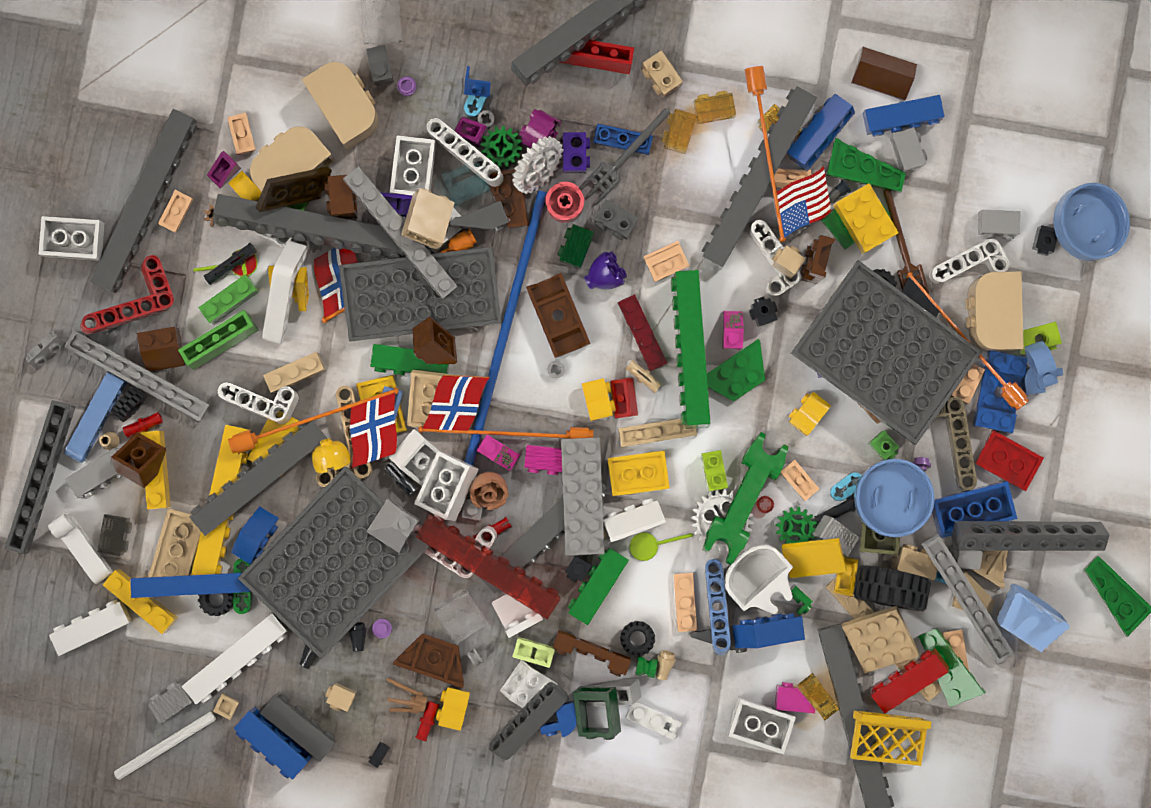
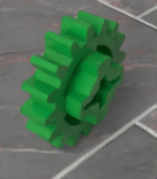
M495 126V132L488 130L489 136H483L486 143H481V147L485 148L481 151L482 154H487L486 157L489 160L491 159L494 164L498 163L499 168H501L502 164L509 167L508 162L510 161L515 164L514 158H520L517 151H522V147L518 146L522 143L521 139L516 140L518 133L512 134V128L506 131L505 126H502L501 130H498L497 126ZM499 135L498 139L491 141L495 136ZM506 136L510 137L514 144L509 143L506 140ZM503 139L504 146L507 148H503L500 155L499 147L497 146H500ZM489 150L495 151L497 158L492 156ZM512 153L508 158L504 159L506 154Z
M789 507V513L783 510L784 516L777 517L780 523H775V526L779 527V530L775 531V533L781 534L779 541L785 539L784 544L808 542L809 538L814 539L815 537L812 535V532L815 531V528H813V525L817 522L811 521L813 514L807 516L808 510L804 509L801 512L800 507H797L796 511ZM798 514L803 516V518L795 520L792 515ZM786 520L788 524L787 529L784 531L783 525ZM792 522H794L795 524H800V526L798 527L799 532L792 531ZM808 524V532L806 534L804 530L805 525ZM797 535L800 540H791L789 537Z

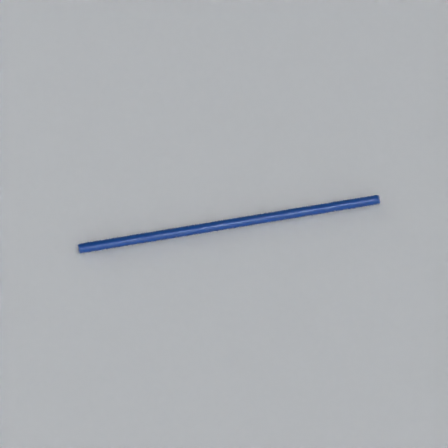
M538 190L488 373L490 378L485 384L473 430L483 431L545 204L547 192ZM472 434L464 462L472 466L474 465L482 434Z

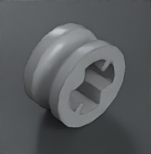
M488 110L481 111L478 115V122L483 124L481 117L489 115L491 122L489 124L486 122L484 125L487 126V129L491 128L495 122L493 113Z
M554 361L548 365L547 371L552 378H560L563 376L565 368L561 362ZM556 364L557 367H561L559 375L551 373L552 365Z
M473 648L472 652H467L475 667L478 666L479 662H484L476 648Z

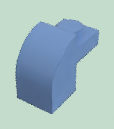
M1040 341L1024 347L1028 364L1034 370L1037 387L1042 389L1058 383L1055 372L1057 367L1047 345Z
M1031 366L1027 367L1025 377L1022 379V390L1026 395L1046 393L1045 388L1039 389L1037 387L1034 370ZM1057 368L1055 370L1056 376H1063V368Z

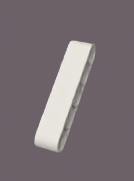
M434 118L427 123V131L430 136L487 184L496 187L503 182V174L499 167L443 121ZM435 127H441L440 131L436 133L433 132V129ZM450 138H455L452 144H447ZM463 150H469L467 155H461ZM478 161H483L481 167H475V164ZM498 173L496 178H489L490 174Z

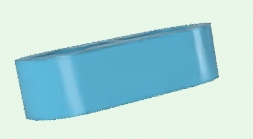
M469 95L464 105L466 115L471 118L477 117L488 97L480 96L478 99L476 98L477 96ZM474 101H476V108L478 110L470 113L468 106H472Z
M855 472L842 478L831 487V497L836 501H842L855 492L856 488L855 484L849 487L847 485L852 481L851 476L860 478L861 475ZM845 486L846 489L842 492V497L834 495L836 493L835 488L842 489Z

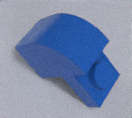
M574 701L564 703L556 711L557 721L543 724L540 727L542 735L546 734V737L558 734L557 731L561 730L563 738L574 730L577 723Z

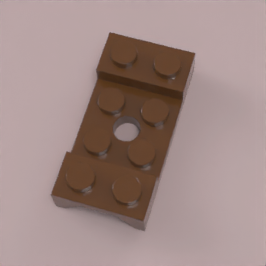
M819 235L810 246L807 245L804 257H807L806 264H802L800 270L802 275L801 281L817 284L826 277L827 273L825 270L835 238Z
M562 273L526 287L555 359L590 345L589 338ZM556 310H561L564 314L563 319L560 321L553 319L552 315Z
M558 630L553 643V647L556 648L555 652L565 656L567 653L571 654L575 647L576 652L583 655L591 653L594 655V659L604 663L608 660L607 668L610 669V673L621 677V674H627L631 663L628 656Z

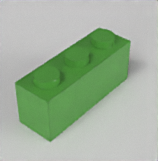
M245 274L198 308L207 321L214 325L260 291L251 278Z

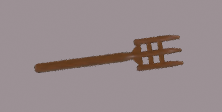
M885 189L883 191L891 221L899 232L896 238L905 263L903 270L897 271L901 288H904L908 278H903V274L913 273V271L918 270L919 275L914 276L912 274L915 279L921 278L922 283L919 284L929 294L922 265L914 266L911 264L891 190Z

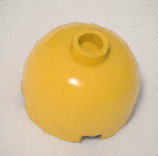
M331 438L320 441V445L312 453V463L317 473L328 472L327 468L337 470L351 462L347 447L342 442L332 441Z

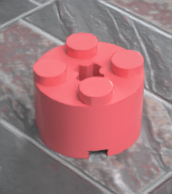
M560 182L554 185L546 195L548 214L558 222L568 223L575 221L581 215L584 208L582 191L571 182ZM564 198H567L570 204L562 206L560 201H564Z

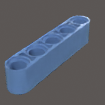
M111 372L106 373L64 451L66 456L80 463L85 461L106 423L112 407L117 402L126 385L124 379Z
M710 559L705 565V579L712 648L717 655L723 656L730 650L723 566L719 560ZM716 566L719 571L711 573L709 567ZM716 584L721 587V590L714 592L710 587ZM715 603H719L723 608L720 611H716L712 606ZM721 622L725 627L722 630H717L714 624ZM723 641L727 644V647L719 649L716 643Z

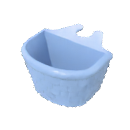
M1017 584L1010 585V590L1006 594L1007 598L1004 600L1002 609L996 618L1001 627L1041 653L1070 627L1057 610Z

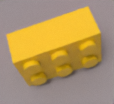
M869 183L833 205L862 255L899 233Z

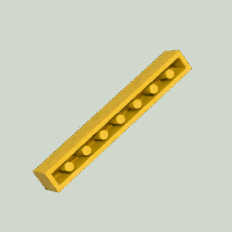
M225 425L209 496L214 492L218 494L222 491L221 487L227 481L231 480L233 482L237 479V474L242 470L243 464L247 463L248 453L233 454L228 439L232 438V435L249 429ZM235 513L206 536L201 532L191 575L222 574L223 566L220 564L222 558L226 556L227 547L224 546L226 539L230 538L231 528H229L230 520H234Z

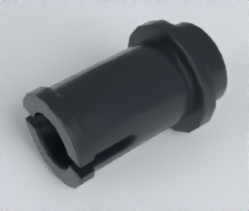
M379 742L373 755L369 756L370 760L368 762L378 768L383 764L382 760L390 747L383 742Z

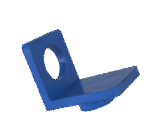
M467 66L464 94L490 97L491 82L469 79L470 66Z

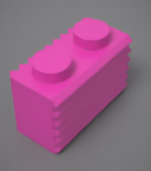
M527 445L524 468H528V472L539 473V470H547V474L558 475L559 472H562L561 448Z

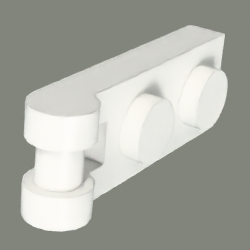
M635 702L630 706L625 717L672 740L676 739L677 729L683 723L639 702ZM666 722L671 724L669 730L664 729Z

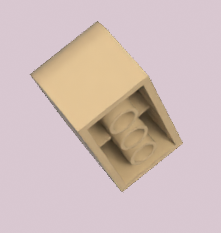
M330 62L301 79L346 150L354 147L375 132L378 126V115L373 105L376 103L368 90L364 92L365 86L358 74L354 76L346 65L339 62Z
M293 127L285 133L281 132L276 135L272 144L269 146L267 144L259 150L260 154L251 163L250 176L262 192L267 179L327 167L335 161V158L311 130L305 127Z
M1021 271L990 272L975 279L969 287L968 298L965 299V309L968 310L966 329H969V337L972 344L985 352L1018 351L1024 349Z

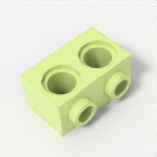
M518 637L512 657L550 668L555 648Z

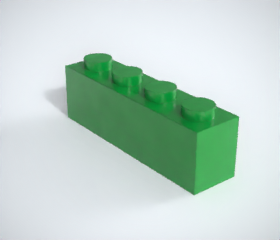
M373 344L370 367L375 368L374 372L386 373V370H393V374L405 376V372L411 373L412 370L448 374L449 364H427L422 359H418L413 352L414 349Z
M610 547L608 550L604 549V554H600L598 559L601 561L597 567L593 565L588 575L591 577L587 583L583 581L579 587V596L577 599L572 598L567 606L570 609L568 613L586 625H589L629 559Z

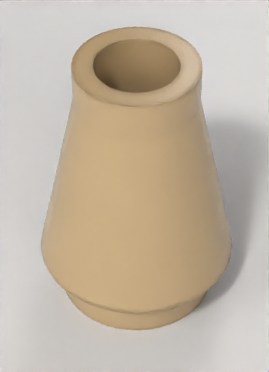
M108 431L99 438V443L104 449L112 450L118 447L119 437L115 432Z
M661 650L657 659L656 678L667 680L676 662L675 653Z

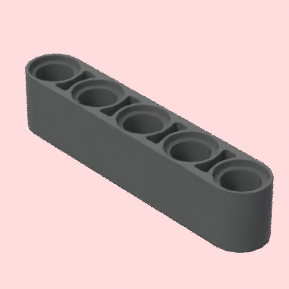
M553 682L547 683L490 741L489 750L503 760L511 758L565 703L568 696L567 692Z

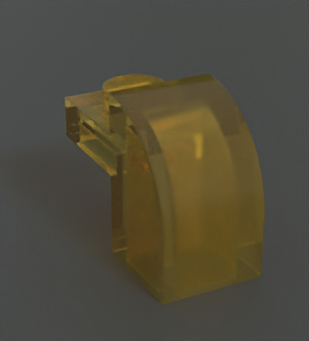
M813 673L797 684L824 720L840 709Z

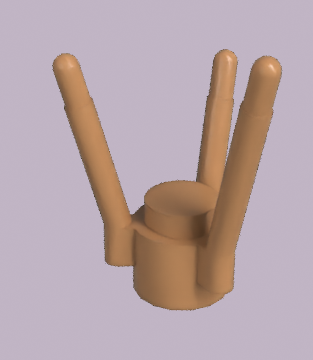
M387 678V682L415 695V697H411V701L387 698L388 702L410 705V708H390V712H413L418 714L419 712H424L427 697H424L422 692L415 691L395 680Z

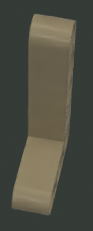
M951 397L936 417L945 416L956 484L962 490H972L977 485V477L965 405L961 398ZM952 401H956L958 403V409L956 411H953L950 408V403ZM956 419L961 422L959 430L953 427V422ZM959 438H961L964 441V447L962 449H959L956 446V442ZM962 457L966 458L968 462L965 468H962L959 464ZM966 476L971 480L968 487H965L962 483L963 478Z

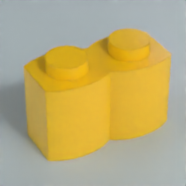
M604 378L582 383L590 421L613 416L612 412L616 410L614 401H609L608 393H611L609 381L605 382Z
M815 392L811 394L806 393L800 401L802 403L799 409L794 408L788 416L791 418L788 423L805 436L811 433L831 407L829 403Z
M447 687V691L443 690L440 700L444 702L443 708L438 709L436 720L439 721L438 726L461 731L469 701V691Z

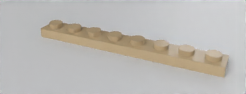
M835 578L825 586L853 619L874 613L863 600L854 598V595L850 597L833 593ZM912 658L895 665L901 671L904 669L905 664L911 660L915 662L917 659ZM934 681L919 692L930 702L942 689Z

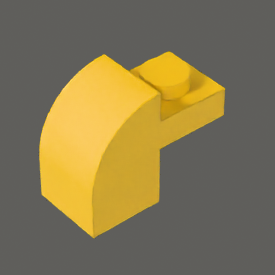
M243 171L239 172L228 183L242 199L259 201L262 193L261 190Z

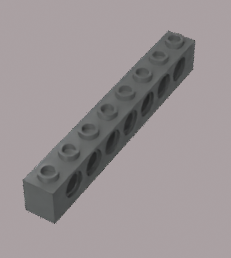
M55 400L51 401L5 549L21 554L30 552L76 406Z
M955 521L951 537L958 550L1105 551L1110 535L1102 522Z

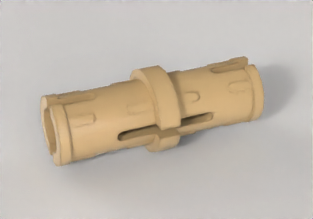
M634 360L626 367V370L639 379L638 382L640 384L642 382L654 393L662 385V383L649 374L650 371L648 369H643Z

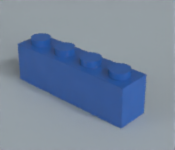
M837 94L828 98L822 110L813 116L809 126L803 128L800 137L791 144L787 152L790 160L808 171L855 114L853 105Z
M940 95L865 109L862 113L867 135L872 134L873 137L884 135L885 131L890 130L891 133L903 131L902 128L905 127L917 129L921 127V124L928 123L929 126L936 125L945 117Z

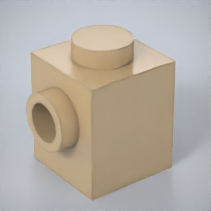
M335 683L333 687L329 686L325 696L328 699L326 703L330 704L329 707L336 711L342 709L348 712L357 692Z

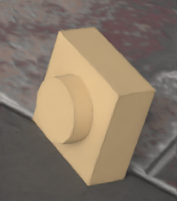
M221 694L213 712L231 720L240 702L225 694Z

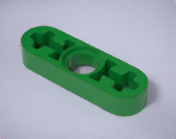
M238 559L235 561L233 573H242L238 565L244 560ZM244 561V565H248V567L251 565ZM252 592L233 593L234 611L238 614L249 612L252 607ZM237 594H248V597H244V603L247 604V607L243 611L241 607L237 606L238 603H241V597L237 598Z

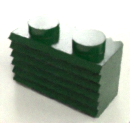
M575 224L572 225V228L568 227L564 236L567 239L565 246L561 245L557 254L560 257L559 261L581 269L594 232Z

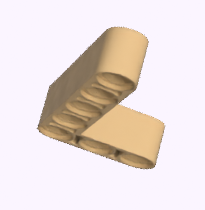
M341 386L337 389L336 399L339 408L357 402L352 388ZM345 389L350 391V397L347 400L341 398V392ZM346 410L340 411L351 462H353V448L349 433L350 419L345 416ZM371 462L366 463L368 472L365 475L359 473V466L351 468L352 463L346 465L359 479L369 477L373 471ZM344 467L334 470V468L327 469L328 472L326 473L331 477L330 482ZM318 473L316 476L317 483L322 487H326L329 483L324 484L321 480V476L324 473Z

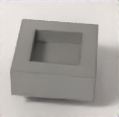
M465 499L462 518L481 520L483 507L481 506V509L477 508L471 499Z

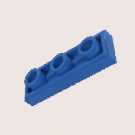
M597 123L593 143L626 150L641 133ZM650 135L635 152L649 155L653 135ZM625 136L627 140L625 142L620 141V137Z

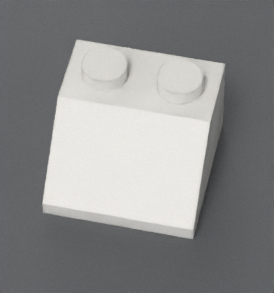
M413 429L397 447L396 453L390 455L389 458L402 471L422 486L439 450L418 431Z

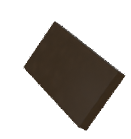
M327 166L267 179L256 209L259 212L321 199L325 189V182H328V176L331 175L332 170Z

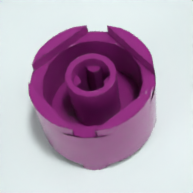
M534 109L529 118L531 119L527 126L524 125L519 134L522 136V143L532 148L533 143L537 144L538 140H543L544 137L548 138L550 136L556 139L558 132L555 130L557 126L561 127V121L543 110Z

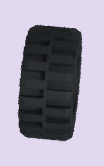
M861 565L857 570L853 595L856 599L890 607L897 605L901 609L924 612L927 608L931 581L929 578L907 572Z

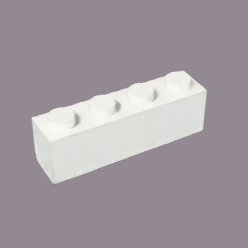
M113 600L105 604L107 608L101 611L99 608L88 612L89 616L84 619L80 616L71 620L72 624L67 627L63 624L54 628V633L50 634L49 637L58 656L133 622L125 603Z

